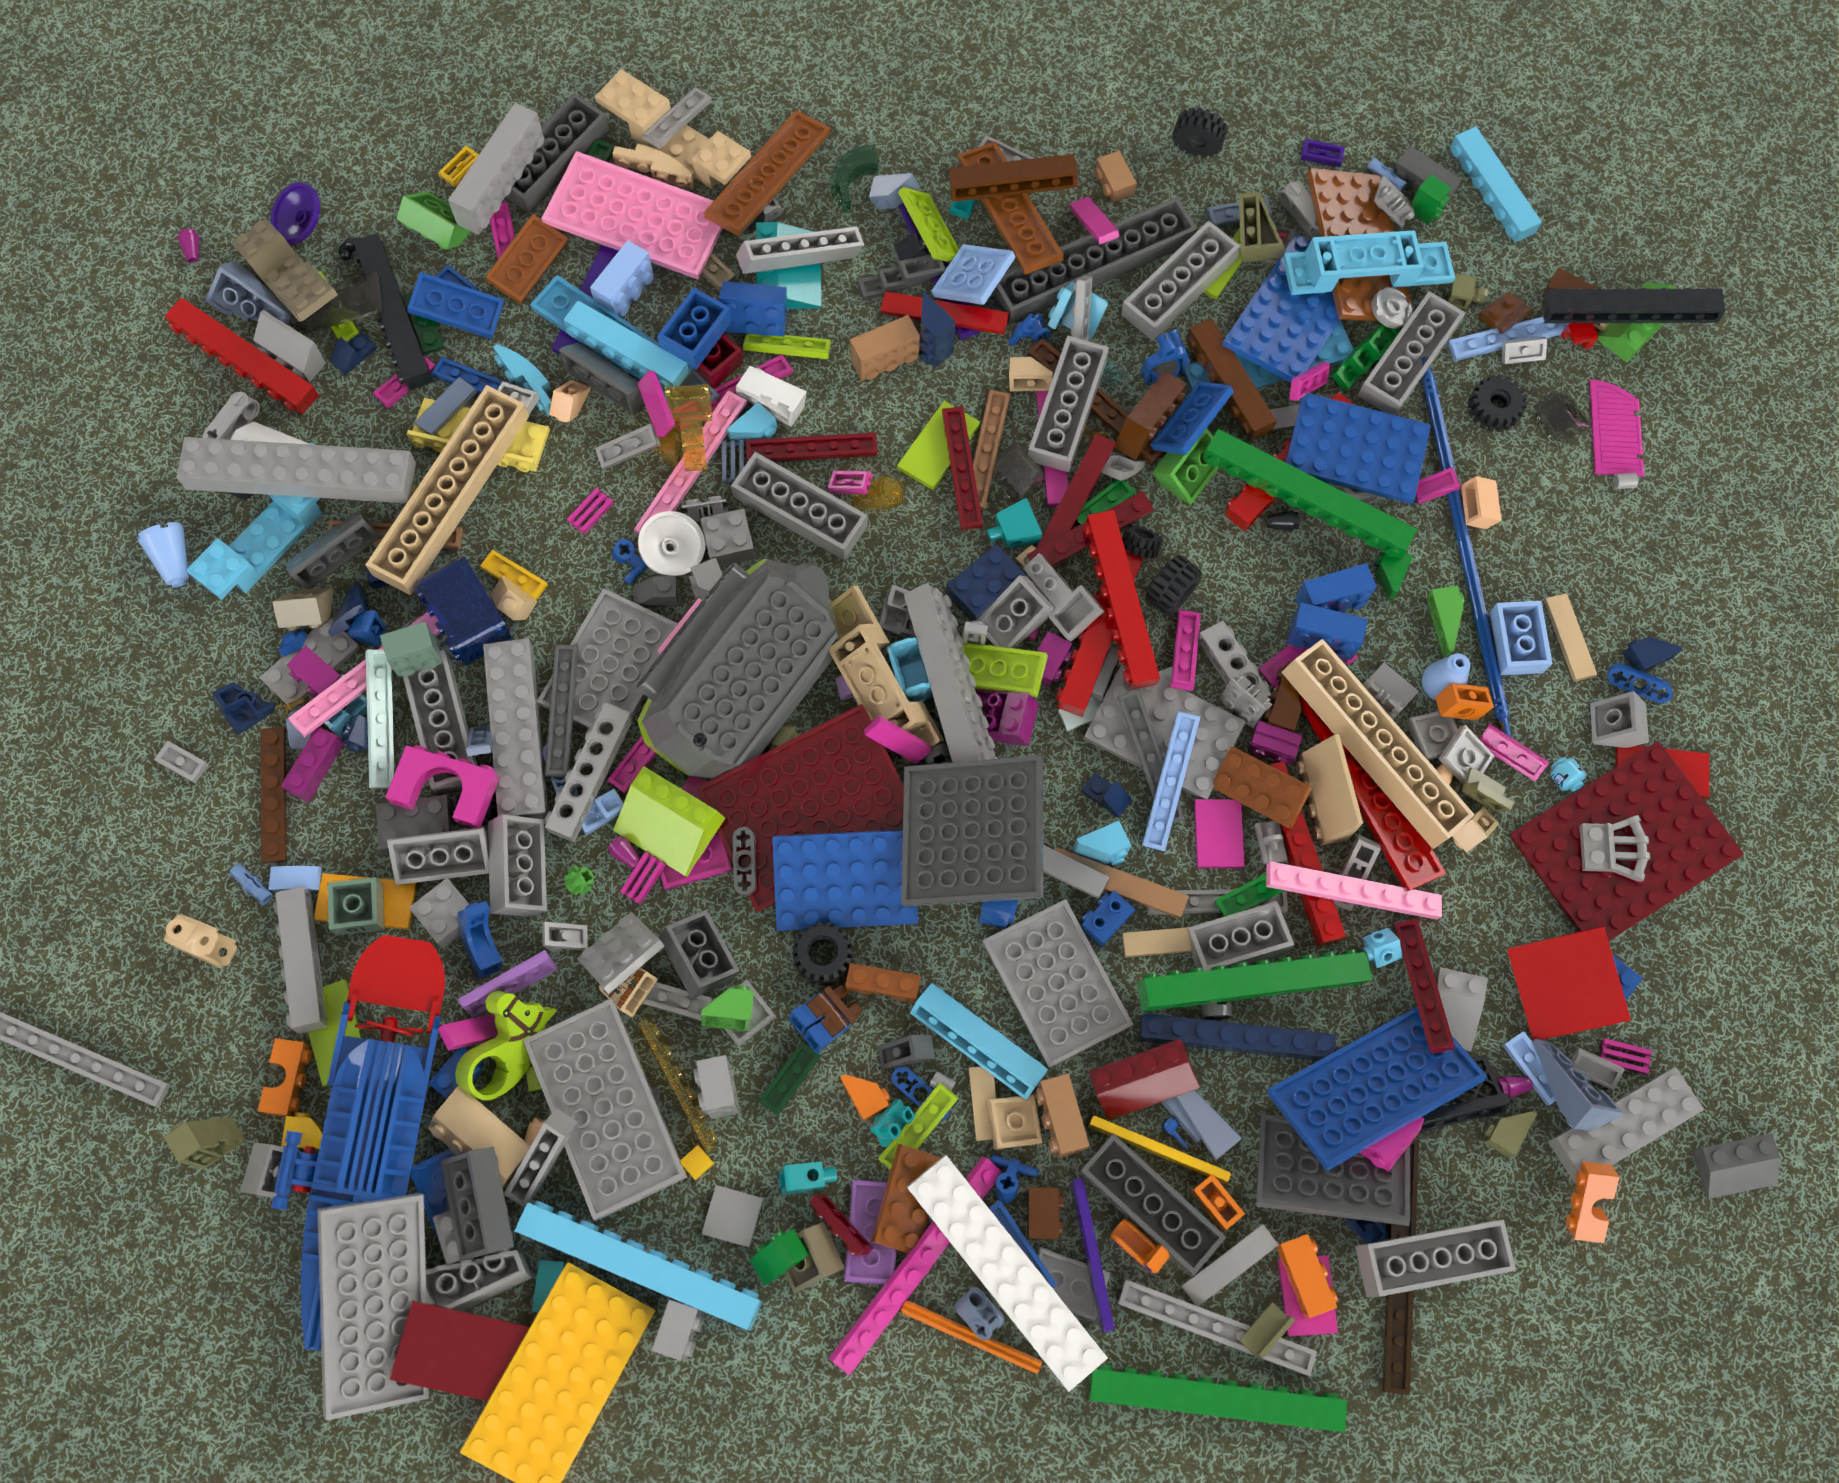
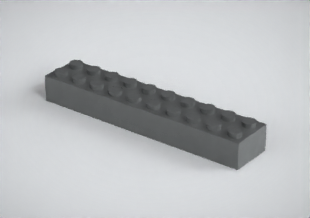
M1174 197L1113 224L1119 232V237L1099 244L1090 234L1060 247L1064 254V261L1024 275L1020 266L1007 270L993 290L992 295L1000 309L1004 312H1009V324L1021 320L1029 314L1037 313L1059 302L1057 295L1061 288H1065L1071 282L1076 283L1083 276L1092 277L1093 288L1177 251L1198 230L1179 198Z

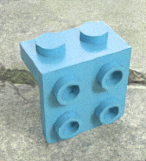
M1071 282L1065 288L1062 287L1057 295L1059 302L1057 306H1053L1048 315L1051 318L1048 323L1049 327L1056 329L1062 324L1072 329L1075 319L1072 310L1073 305L1076 303L1074 282ZM1092 292L1089 338L1093 337L1108 306L1107 300Z

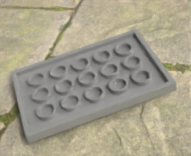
M603 588L570 644L578 645L579 647L574 722L588 729L593 728L596 722V712L599 708L603 707L605 702L630 712L633 717L645 697L636 686L658 658L657 650L678 623ZM553 675L537 700L538 705L550 710ZM605 727L602 733L609 734L613 730V727Z
M1122 662L1083 739L1142 769L1117 698L1119 695L1131 692L1129 684H1125L1123 679V671L1125 669ZM1160 678L1157 685L1140 688L1139 690L1162 755L1165 760L1177 711L1200 716L1182 790L1200 799H1208L1214 787L1213 781L1230 746L1234 747L1246 721L1183 689L1170 688L1171 683Z
M1066 899L982 940L990 959L1048 1069L1134 1025Z

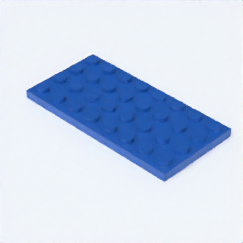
M1296 233L1286 248L1285 253L1305 252L1311 241ZM1283 258L1277 261L1226 336L1222 345L1292 383L1294 377L1301 373H1306L1341 320L1338 319L1333 292L1291 295Z
M1417 1007L1268 1088L1267 1094L1325 1170L1328 1171L1482 1083L1487 1075L1453 1036L1454 1050L1430 1054Z

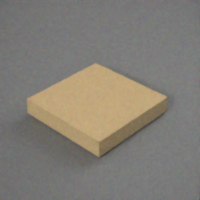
M1035 1094L1030 1095L1027 1100L1021 1096L987 1100L994 1150L1043 1143Z

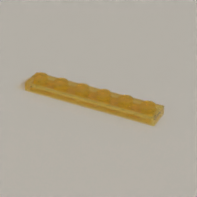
M647 1019L641 1021L638 1024L704 1149L708 1154L716 1150L714 1143L718 1141L711 1128L706 1130L703 1124L706 1118L701 1108L695 1109L691 1102L695 1097L689 1086L684 1087L680 1079L684 1076L677 1064L672 1066L669 1060L672 1054L667 1044L661 1045L657 1037L661 1033L655 1022L650 1024Z

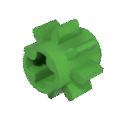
M584 866L570 868L568 870L569 874L564 876L566 888L574 893V895L578 893L584 895L591 891L590 886L594 885L592 872Z

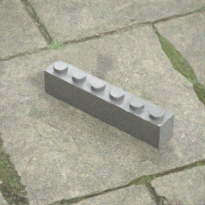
M849 227L744 241L736 256L741 270L745 274L853 259L861 251L864 243L858 227Z
M304 886L276 892V901H274L273 906L279 923L276 924V931L278 936L281 937L279 955L284 963L281 975L283 981L286 982L287 989L284 991V999L289 1006V1014L286 1015L289 1028L298 1034L327 1028L312 895Z

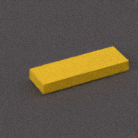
M493 549L479 566L481 570L498 580L501 576L506 577L535 600L539 598L548 586L546 581Z

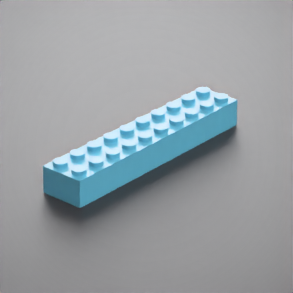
M537 1200L535 1205L527 1202L515 1232L751 1331L762 1305V1301L758 1300L759 1294L743 1288L741 1293L734 1290L736 1285L720 1278L719 1283L712 1280L713 1275L697 1268L694 1273L689 1271L690 1265L674 1259L670 1263L666 1261L667 1255L653 1249L649 1253L644 1252L645 1246L628 1239L625 1244L621 1242L622 1236L605 1229L603 1234L599 1233V1227L584 1220L578 1224L575 1222L577 1217L561 1210L558 1211V1214L552 1213L553 1207Z

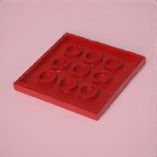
M1604 926L1507 948L1533 1041L1535 1039L1544 1040L1631 1021Z

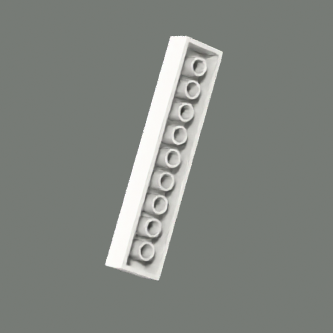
M946 1155L907 1186L909 1191L1068 1391L1072 1390L1108 1358Z

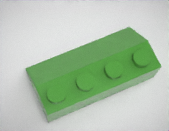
M1644 283L1640 287L1647 289H1676L1671 284ZM1610 323L1604 331L1599 330L1597 332L1599 336L1597 340L1628 363L1665 323Z

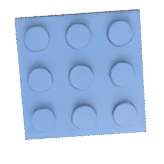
M963 244L931 292L937 298L984 305L1016 256L1010 250Z

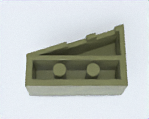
M1261 193L1239 194L1240 242L1243 263L1283 258L1285 254L1284 244L1279 237Z
M232 1117L181 1122L173 1126L169 1130L170 1133L163 1137L179 1163L200 1169L207 1168L246 1141Z

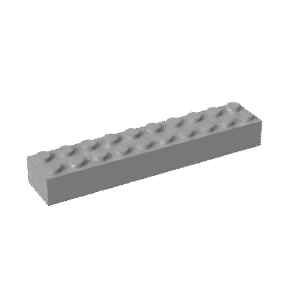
M184 437L176 478L186 490L407 503L411 498L416 462L411 452L405 450Z
M928 583L905 593L904 598L952 762L998 759L993 751L995 748L994 741L987 731L989 727L988 721L981 711L982 701L975 691L976 681L969 671L970 661L962 648L964 641L956 628L958 622L950 608L952 607L951 599L947 594L945 595Z

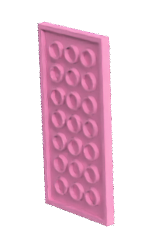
M577 151L542 216V222L552 227L618 251L628 240L649 252L651 263L695 279H699L723 229L704 218V211L711 205L713 200Z

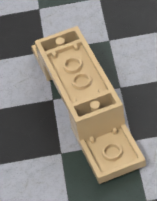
M622 69L595 96L598 104L628 122L633 139L642 145L657 149L673 157L692 173L694 179L711 190L718 182L726 185L751 157L749 150L721 132L717 131L708 139L688 125L684 126L660 149L643 140V134L671 109L669 99Z
M852 586L831 602L836 617L838 641L830 647L829 652L858 705L863 704L871 722L878 716H881L927 742L931 747L944 741V738L923 701H908L880 650L890 642L859 587ZM903 757L906 764L913 763L912 761Z

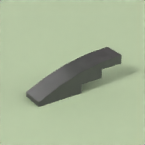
M931 254L899 261L898 266L878 270V275L858 279L857 286L862 300L867 301L884 296L885 291L896 293L943 274L945 267L942 260L933 259Z

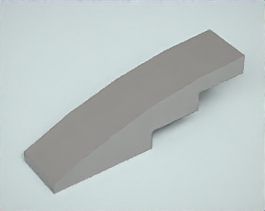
M1262 1224L1221 1256L1217 1257L1181 1287L1195 1306H1199L1279 1244Z

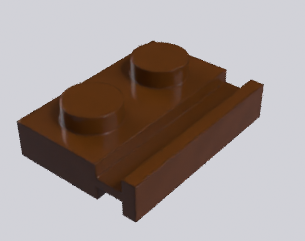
M1507 292L1480 311L1478 318L1493 329L1497 328L1499 333L1503 334L1530 315L1532 307H1526L1524 305L1525 302L1511 292Z

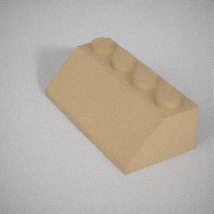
M460 1086L452 1092L434 1114L428 1128L433 1136L445 1143L455 1155L494 1146L503 1190L510 1184L530 1148L524 1140Z

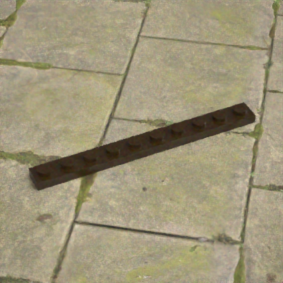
M1416 1139L1410 1144L1409 1226L1389 1223L1388 1240L1416 1235L1419 1140ZM1414 1290L1386 1295L1382 1392L1410 1395Z

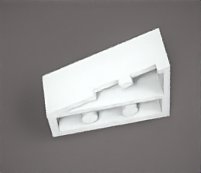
M749 366L736 386V395L753 405L759 402L776 419L792 427L805 407L807 391L771 376L759 368Z

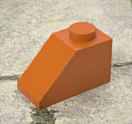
M846 1074L840 1076L863 1122L888 1108V1102L891 1101V1098L885 1088L880 1089L877 1083Z

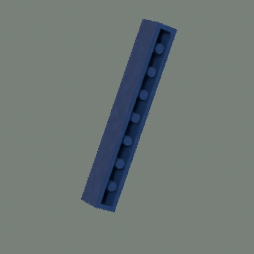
M1143 1013L1140 1017L1138 1041L1167 1044L1181 1039L1185 1047L1319 1061L1335 1052L1336 1034Z

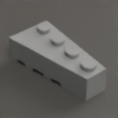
M518 1250L489 1255L475 1260L469 1259L451 1265L436 1266V1268L426 1270V1303L464 1311L533 1277L524 1254Z

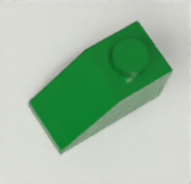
M1379 552L1375 561L1378 564L1376 574L1389 600L1393 601L1397 595L1413 555L1405 552L1400 560L1388 556L1386 552Z

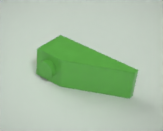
M1458 585L1433 589L1426 597L1443 658L1450 656L1454 651L1464 607V596L1460 593Z

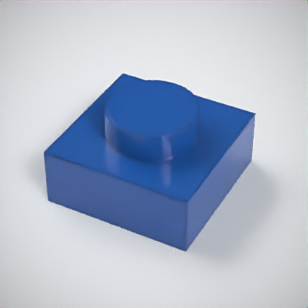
M303 629L294 633L292 631L288 632L282 637V643L278 651L285 657L300 650L308 635Z

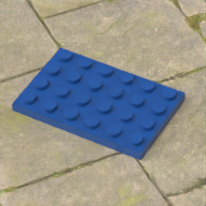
M1306 393L1300 401L1285 463L1323 482L1413 504L1431 424Z
M903 830L772 836L777 931L807 929L806 926L810 924L815 926L816 922H821V924L831 922L832 926L838 925L840 927L918 924V906L904 907L901 905Z

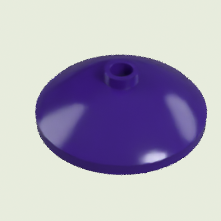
M303 182L293 183L280 193L273 205L270 222L289 245L298 244L309 237L318 223L320 200L316 190Z

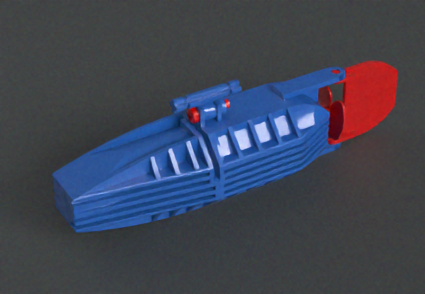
M383 935L362 953L354 967L347 1001L344 1002L327 1082V1085L332 1086L319 1153L314 1154L316 1147L305 1146L304 1152H299L297 1145L301 1143L303 1133L287 1131L285 1142H287V1146L283 1148L274 1190L276 1196H273L271 1208L287 1210L289 1198L286 1197L287 1194H290L292 1184V1190L296 1192L309 1193L311 1188H313L309 1197L301 1266V1310L305 1350L322 1351L318 1209L366 1201H378L405 1196L407 1193L441 1020L439 1015L445 989L443 964L439 954L430 942ZM357 1001L429 1012L430 1017L427 1033L431 1034L429 1049L394 1043L396 1035H421L424 1031L417 1028H397L399 1021L395 1017L384 1018L382 1024L367 1020L366 1023L368 1024H355V1028L381 1030L379 1040L345 1036L348 1021H353Z

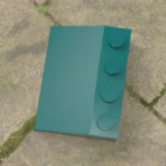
M756 222V240L813 232L779 222ZM821 263L756 272L758 285L787 287V309L821 308Z

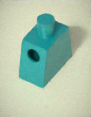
M1027 498L998 512L995 517L996 527L986 530L990 542L1002 539L1006 549L1038 544L1042 538V532Z
M822 1162L784 1165L778 1171L781 1196L818 1191L825 1187V1183L837 1181L836 1167L823 1168ZM807 1174H812L814 1181H810Z

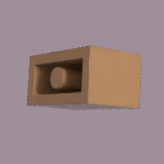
M1120 151L1097 158L1094 175L1097 180L1101 181L1103 193L1106 197L1109 196L1112 203L1135 194L1137 183Z

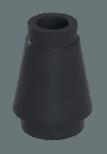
M1290 510L1267 515V528L1290 532L1298 530L1299 513Z

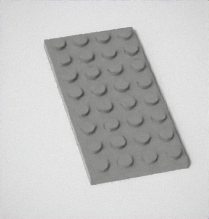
M613 998L523 1040L551 1113L559 1109L578 1122L564 1146L594 1221H598L687 1178Z
M417 1193L378 1201H366L318 1209L323 1418L331 1420L429 1399V1388L389 1380L412 1300L426 1303L424 1195Z

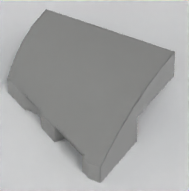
M1113 451L1102 473L1122 481L1138 473L1145 466L1146 461L1143 459L1134 461L1127 458L1126 454Z
M893 584L887 590L878 623L884 633L904 638H916L904 594L909 592V590Z

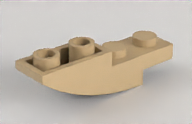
M637 144L635 150L614 147L613 157L615 165L624 169H638L643 173L651 172L653 179L663 183L674 184L679 188H693L692 173L668 154L641 144Z

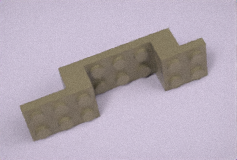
M267 219L257 222L251 230L238 236L236 241L232 243L257 276L299 322L304 321L338 295L331 285L308 262L304 263L296 255L284 237Z

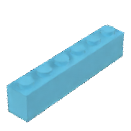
M1474 127L1456 135L1450 146L1452 155L1457 157L1463 171L1468 173L1472 179L1473 186L1479 189L1483 195L1484 202L1491 207L1495 218L1504 226L1506 234L1515 243L1535 234L1542 221L1478 128Z
M577 301L564 318L566 332L570 336L582 339L589 347L593 349L596 347L606 357L617 359L625 368L634 369L642 377L649 370L655 371L660 386L664 390L669 389L675 393L689 374L687 362L580 301Z
M933 983L918 998L910 1012L911 1015L1025 1100L1028 1099L1048 1071L1039 1061L1032 1058L1019 1046H1016Z

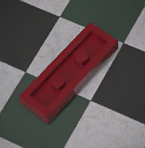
M826 1194L814 1195L809 1201L814 1207V1213L830 1225V1231L846 1243L845 1247L852 1255L867 1256L874 1249Z

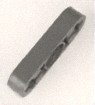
M1113 643L1110 647L1091 695L1092 699L1102 702L1119 664L1117 656L1119 647L1117 644Z
M740 827L733 833L734 888L743 896L753 894L757 888L756 838L754 832L747 827ZM743 832L750 836V839L746 840V848H751V851L741 850L738 852V848L743 849L742 841L738 840V837H741ZM742 855H749L751 858V864L746 868L740 867L738 863ZM739 871L744 873L752 871L751 875L747 874V881L751 883V886L747 887V891L739 887L740 883L744 882V875H739Z

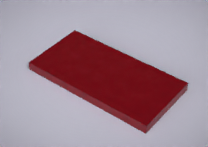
M412 1300L389 1380L489 1401L530 1326Z

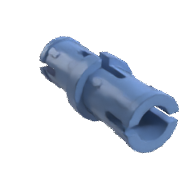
M1374 158L1368 164L1367 170L1375 175H1379L1381 178L1384 175L1400 192L1406 187L1407 182L1397 176L1392 168L1383 165L1377 158Z
M241 863L235 865L230 870L229 875L241 884L242 890L245 893H250L260 905H266L273 898V894L260 883V879L250 874Z

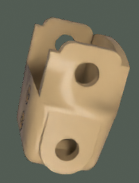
M176 915L167 924L164 936L166 943L220 969L230 964L237 951L236 940L218 933L217 928L188 916ZM222 948L227 949V954L224 957L219 955V951Z

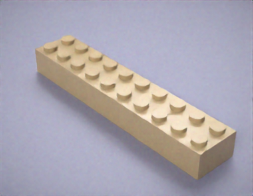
M486 385L366 563V567L372 576L409 595L413 593L528 419L529 414L524 403Z
M1323 639L1297 657L1281 672L1335 735H1340L1341 743L1432 849L1449 839L1475 816Z

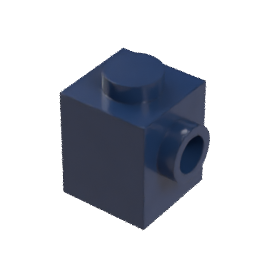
M361 715L352 716L349 723L347 722L341 731V735H343L341 742L347 745V749L357 753L368 750L367 718Z

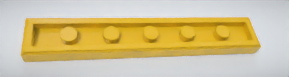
M1093 1116L1090 1119L1089 1128L1108 1136L1114 1133L1125 1143L1208 1177L1213 1174L1223 1184L1229 1181L1231 1175L1229 1171L1097 1116Z

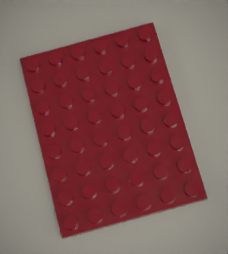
M863 704L697 787L703 803L717 810L725 817L717 832L732 863L733 833L740 827H747L755 834L757 888L753 894L749 895V898L757 913L775 904L772 836L903 830L904 785L884 746L865 735L864 729L872 722ZM743 832L741 837H738V840H741L743 843V849L738 848V852L741 850L751 851V848H746V840L750 839V836L746 835L745 832ZM742 855L738 860L739 866L742 868L748 867L751 864L750 856ZM739 871V875H744V882L742 884L747 891V887L751 886V883L747 881V874L751 875L752 871L746 873Z
M1659 741L1509 834L1511 840L1577 931L1604 926L1608 941L1744 855L1743 851ZM1639 815L1641 819L1639 823L1645 835L1649 837L1647 852L1650 853V859L1647 861L1644 870V881H1635L1615 872L1582 870L1580 825L1582 823L1615 824ZM1631 826L1613 831L1614 836L1635 837ZM1614 844L1615 852L1637 853V845ZM1616 860V864L1631 870L1635 869L1637 863L1634 860Z

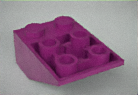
M975 690L982 701L981 711L988 721L989 727L987 731L989 736L994 741L1011 745L1029 746L1039 706L1038 702L1029 693Z

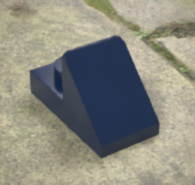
M360 332L348 343L340 337L330 362L346 375L374 352L377 347L363 332Z
M1095 772L1081 790L1084 795L1118 818L1132 800L1116 780L1111 784Z
M1347 1218L1344 1221V1224L1357 1234L1363 1244L1383 1241L1389 1236L1380 1222Z

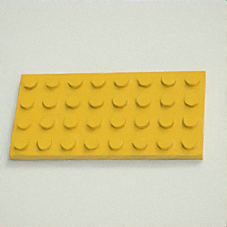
M567 1261L466 1439L460 1453L516 1483H561L651 1320L655 1309Z

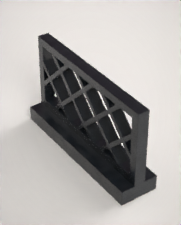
M1486 1055L1472 1057L1477 1064H1482L1488 1079L1486 1078L1485 1081L1478 1085L1476 1090L1471 1088L1467 1091L1474 1095L1472 1100L1464 1101L1455 1097L1448 1106H1440L1422 1116L1424 1121L1420 1132L1505 1113L1510 1100L1507 1094L1502 1093ZM1482 1084L1491 1087L1495 1095L1487 1096L1479 1092Z

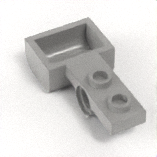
M1042 554L1036 555L1023 568L1054 605L1055 609L1047 616L1067 640L1072 642L1105 611L1089 590L1082 585L1072 591L1067 581L1055 571Z

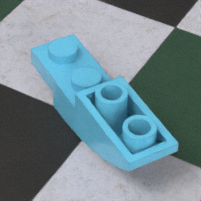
M494 345L493 348L496 355L493 357L499 367L504 366L506 369L504 374L510 383L514 382L516 386H523L525 389L537 392L540 399L536 407L540 412L544 410L546 415L549 416L551 400L547 394L552 391L549 382L543 374L518 353L506 347Z

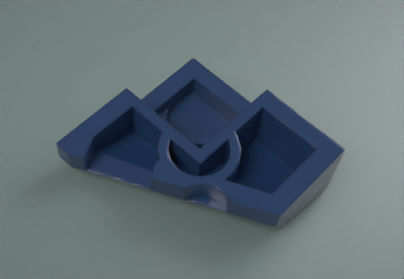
M359 582L352 585L346 593L339 611L328 630L331 637L350 628L349 619L364 612L365 608L369 606L368 595Z
M234 682L212 692L214 703L236 735L248 730L276 710L274 703L270 702L268 704L259 699L257 694L245 691Z

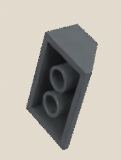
M1773 1133L1692 1150L1707 1199L1778 1184L1780 1155Z

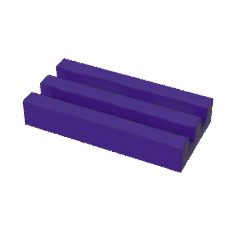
M1305 139L1300 159L1341 168L1345 147ZM1307 147H1312L1320 150L1309 149ZM1328 151L1339 153V155L1328 153Z

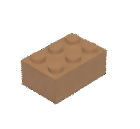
M909 315L850 339V361L861 381L866 379L872 380L884 371H893L898 365L905 362L911 363L919 357L920 335Z
M1069 1074L1040 1081L1034 1094L1037 1105L1042 1106L1044 1111L1041 1120L1044 1130L1049 1129L1051 1137L1048 1140L1051 1154L1055 1153L1058 1159L1086 1151L1090 1145Z

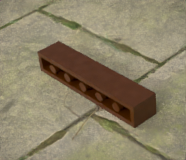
M1074 154L949 168L952 202L1077 188Z
M1211 318L1190 327L1186 338L1187 345L1195 352L1199 365L1205 368L1209 381L1215 384L1230 385L1234 391L1226 404L1229 407L1231 416L1238 421L1242 434L1246 435L1249 441H1252L1272 432L1277 420L1234 352L1222 345L1225 338L1214 320Z

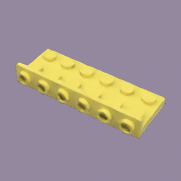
M424 398L417 419L436 400ZM462 407L435 436L425 433L416 424H414L413 430L407 431V436L414 446L424 448V446L431 447L441 453L471 408ZM526 421L497 465L501 467L513 466L522 472H528L529 470L536 472L550 431L549 426Z

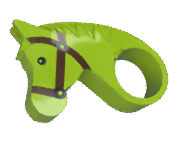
M499 990L491 992L486 998L485 1005L487 1010L495 1015L498 1035L470 1049L461 1057L455 1072L457 1085L468 1094L481 1100H492L508 1092L519 1082L532 1063L523 1040L545 1030V1024L556 1013V1009L542 1007L540 1003L533 1001L522 1003L511 993ZM490 1056L496 1062L494 1076L485 1088L477 1091L472 1081L473 1071L483 1058Z

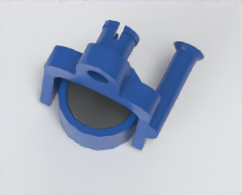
M1179 329L1165 333L1166 338L1162 334L1156 339L1160 346L1159 351L1146 358L1140 369L1146 385L1150 384V382L1154 384L1164 371L1178 377L1179 370L1181 374L1184 373L1186 365L1191 362L1179 336Z

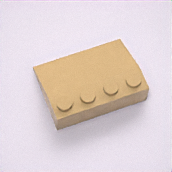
M1336 734L1303 752L1298 761H1296L1297 773L1302 775L1304 783L1312 786L1307 797L1309 801L1307 811L1309 817L1314 820L1313 835L1315 840H1319L1320 846L1348 841L1363 824L1340 735Z

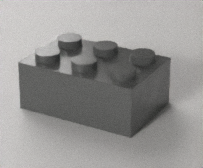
M447 795L419 798L414 810L396 806L390 802L376 804L378 848L385 856L390 855L388 839L454 831L453 803Z
M707 910L665 926L658 937L665 945L664 949L691 999L732 982L740 971Z

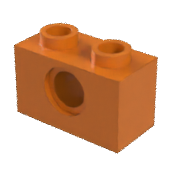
M1451 683L1435 696L1442 717L1477 721L1494 708L1487 687Z
M1213 1174L1190 1191V1194L1221 1232L1227 1230L1245 1215Z

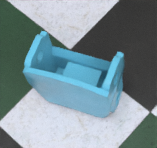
M915 637L906 638L887 647L896 680L908 701H923V703L930 701L933 698L917 639Z

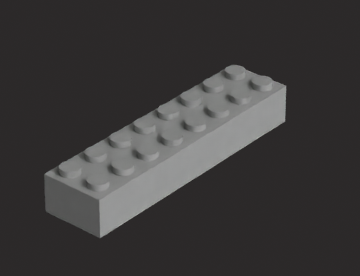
M529 638L483 644L494 771L499 777L496 786L498 816L504 814L545 820L549 808L545 765L542 755L543 744L540 712L537 703L538 691L534 648Z

